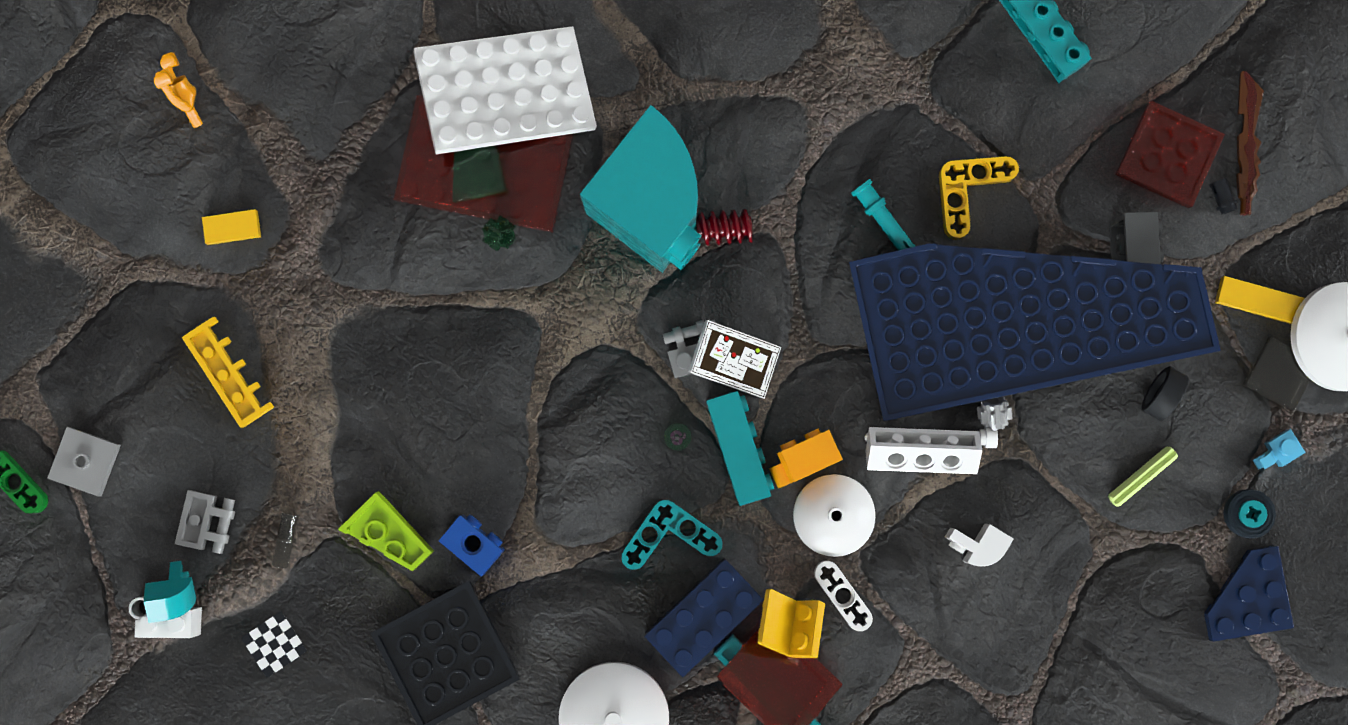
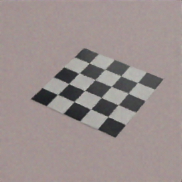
M281 611L241 638L267 678L307 651Z

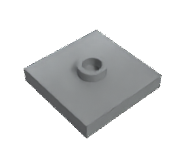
M66 427L47 478L95 496H102L121 445L72 427Z

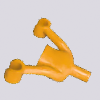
M173 52L164 54L160 60L163 70L155 74L154 84L158 89H162L175 107L186 113L193 128L198 127L203 122L194 107L197 90L195 86L190 84L185 75L175 76L173 67L179 65L176 55Z

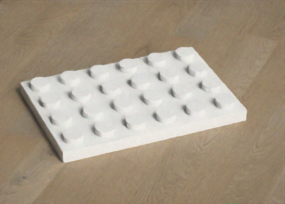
M573 26L414 48V57L436 154L592 131L597 127Z

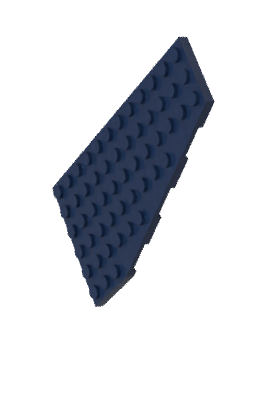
M931 243L849 262L883 421L1221 351L1201 267L1049 255L988 248L981 249Z

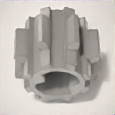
M1003 396L981 401V406L977 407L978 419H981V424H983L985 429L990 428L992 431L1004 429L1005 426H1008V420L1012 419V407L1009 406V402Z

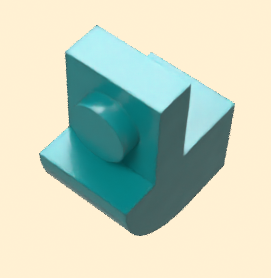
M182 561L170 562L169 580L145 583L144 606L148 623L178 618L187 613L196 602L192 577L189 576L188 571H183Z

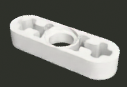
M821 561L814 569V577L845 621L856 631L867 630L872 624V614L838 566L831 561ZM824 566L828 569L833 568L834 571L831 575L836 582L839 578L843 581L836 584L831 591L827 589L828 586L832 585L827 578H820V575L823 573L821 568ZM847 588L850 591L851 598L847 603L841 604L837 602L835 594L838 589ZM856 600L859 605L854 606L857 612L860 614L865 612L866 614L863 618L865 621L863 625L858 622L853 624L852 621L855 619V616L851 610H848L846 614L843 611L851 607Z

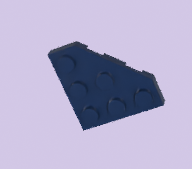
M1278 546L1250 549L1245 552L1241 558L1242 562L1234 573L1230 574L1220 589L1221 592L1214 603L1210 604L1204 612L1209 641L1214 642L1294 628Z

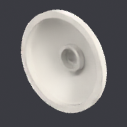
M825 475L809 482L799 493L793 510L794 526L800 539L813 551L826 556H844L858 550L869 539L875 524V508L867 490L856 480L843 475ZM837 510L841 513L840 520L834 521L831 518L833 511Z

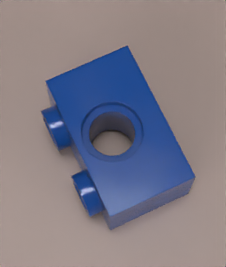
M471 514L468 517L460 515L440 538L439 542L479 576H483L504 552L505 549L501 546L503 541L492 532L487 535L480 529L482 523ZM471 535L477 536L481 541V546L477 551L471 550L467 545L468 538Z

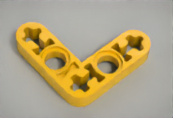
M1005 156L955 160L943 165L939 171L944 231L949 238L959 240L970 231L967 186L1010 182L1019 172V166L1015 159ZM1004 163H1006L1007 168L1012 169L1007 176H1005L1004 172H995L993 174L994 178H991L992 169H999ZM975 165L983 166L986 170L985 177L982 179L975 178L972 175V167ZM964 166H967V180H964L965 174L957 175L954 178V181L951 180L950 176H946L945 174L950 170V168H953L954 172H962L964 170ZM955 193L961 197L962 204L960 207L954 208L948 204L947 198L950 194ZM963 211V215L960 214L958 216V224L963 225L964 228L959 231V234H956V230L950 227L955 223V215L949 216V213L955 214Z

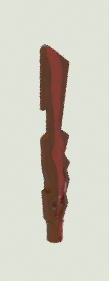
M1246 71L1240 72L1238 114H1243L1242 133L1237 136V159L1240 172L1236 174L1240 215L1243 216L1251 215L1252 198L1258 191L1256 181L1260 176L1258 165L1261 161L1258 158L1257 152L1261 141L1254 134L1264 93L1263 89Z

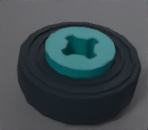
M1253 489L1239 490L1231 495L1226 501L1223 511L1224 520L1228 528L1236 535L1249 539L1258 538L1268 533L1273 527L1276 518L1275 506L1271 499L1261 491Z

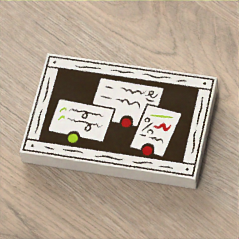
M705 320L688 372L765 399L781 347Z

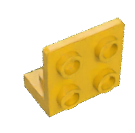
M766 589L758 631V644L791 658H818L825 603L819 600L796 601L775 590Z

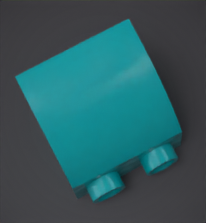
M650 105L583 189L580 197L585 212L589 217L663 273L670 263L682 270L699 249L701 244L698 241L702 235L695 231L698 190L695 169L690 154L676 129L658 110Z

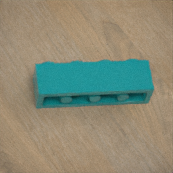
M738 391L707 400L708 411L738 505L742 506L770 497V490H773L774 486L770 474L765 475L761 465L766 463L761 447L756 449L753 438L757 437L753 421L748 422L745 412L749 411L745 396H739Z

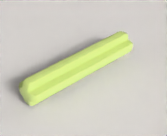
M1170 446L1163 448L1108 495L1109 500L1115 506H1121L1178 457L1177 453Z

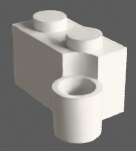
M144 596L133 599L129 604L130 615L135 619H139L135 620V637L192 638L201 635L202 607H192L187 613L175 619L148 623L147 614H143L139 610V604L141 601H144Z

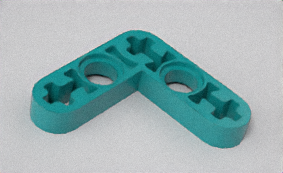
M662 500L654 506L623 550L622 562L626 568L631 570L641 568L668 530L706 556H714L721 551L722 539L716 532L672 501ZM668 504L672 507L670 512L673 516L671 518H664L661 524L666 525L664 530H661L657 524L649 520L652 516L657 520L661 514L658 508L660 506L666 507ZM685 520L693 521L696 526L695 532L690 536H685L680 531V525ZM653 527L657 530L658 537L654 542L650 543L643 540L642 531L644 528ZM701 527L706 530L702 534L707 539H710L712 536L716 538L715 544L717 548L715 550L710 548L706 551L704 549L705 543L700 539L697 544L692 542L698 536ZM638 539L642 545L649 547L650 550L646 553L642 549L639 554L641 562L629 564V556L626 554L628 551L634 552L639 545L634 544V541Z

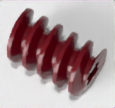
M735 209L731 210L729 218H727L724 210L720 211L718 218H716L713 211L709 212L707 219H705L703 212L698 213L696 220L697 232L702 235L701 238L704 239L707 246H710L712 238H715L717 245H721L723 237L726 238L728 244H731L734 236H736L739 244H742L744 236H747L749 242L752 243L751 216L748 215L746 209H742L740 217H738Z

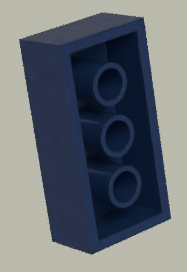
M723 558L645 633L644 637L684 677L763 601V598Z

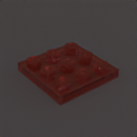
M1150 101L1143 112L1115 175L1184 207L1191 208L1195 203L1225 134L1156 102Z

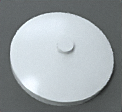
M1348 282L1325 285L1310 293L1296 310L1291 325V346L1299 367L1313 382L1333 391H1348Z
M624 662L601 663L583 671L569 685L561 701L559 725H669L668 703L659 684L643 669Z

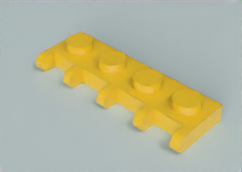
M212 317L184 335L182 339L239 427L244 428L273 409L274 406L271 402L261 406L253 392L261 387L260 384L255 382L248 386L239 372V369L246 365L245 361L242 359L233 363L224 349L232 341L229 337L218 340L211 329L212 326L218 323L216 317Z

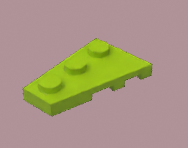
M379 491L375 492L338 529L345 534H350L359 539V542L364 545L371 546L384 553V556L411 571H414L434 552L431 546Z

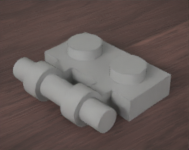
M704 320L697 321L696 325L682 329L680 326L672 328L673 331L662 334L665 344L676 342L678 348L668 352L675 379L692 374L688 371L697 344L686 347L684 339L697 335L700 337Z
M187 490L175 544L205 550L206 542L210 540L214 541L212 552L223 554L224 546L228 544L230 537L227 534L230 520L234 519L236 512L233 510L235 500L224 498L223 506L219 508L215 507L217 496ZM213 516L220 517L216 532L209 531Z

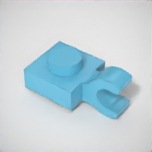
M1288 429L1265 442L1264 444L1268 451L1253 459V462L1258 470L1261 468L1267 469L1275 463L1278 467H1283L1306 452L1293 431Z

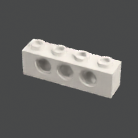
M869 427L865 450L867 470L977 474L982 454L979 431Z

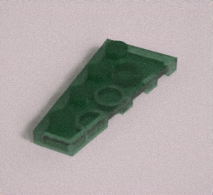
M497 145L454 152L453 202L455 204L507 191Z

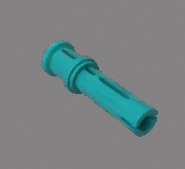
M871 179L851 193L865 207L864 212L866 215L874 217L898 251L915 247V244L912 243L886 208L885 198H881L872 187Z

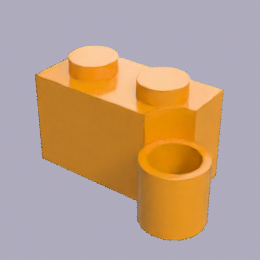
M818 428L804 434L806 440L798 444L794 439L780 445L782 451L778 452L777 455L781 463L769 468L778 489L843 460L830 430L821 433Z

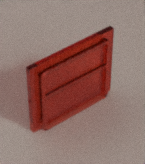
M758 628L716 677L764 725H810L843 684L816 658H791L759 645Z

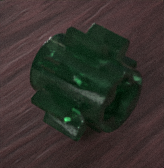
M499 216L498 220L490 218L484 225V228H482L485 236L482 241L495 251H499L500 247L508 249L516 238L513 231L516 226L503 216Z

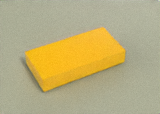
M256 209L202 217L204 239L207 245L261 237L259 216Z

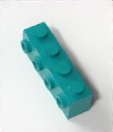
M999 0L1058 83L1078 71L1092 59L1089 48L1075 36L1073 26L1068 20L1062 18L1054 0Z

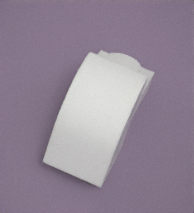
M990 524L983 525L975 540L954 528H950L945 535V538L951 541L950 547L962 554L965 550L968 551L962 561L975 566H989L998 562L1014 540Z

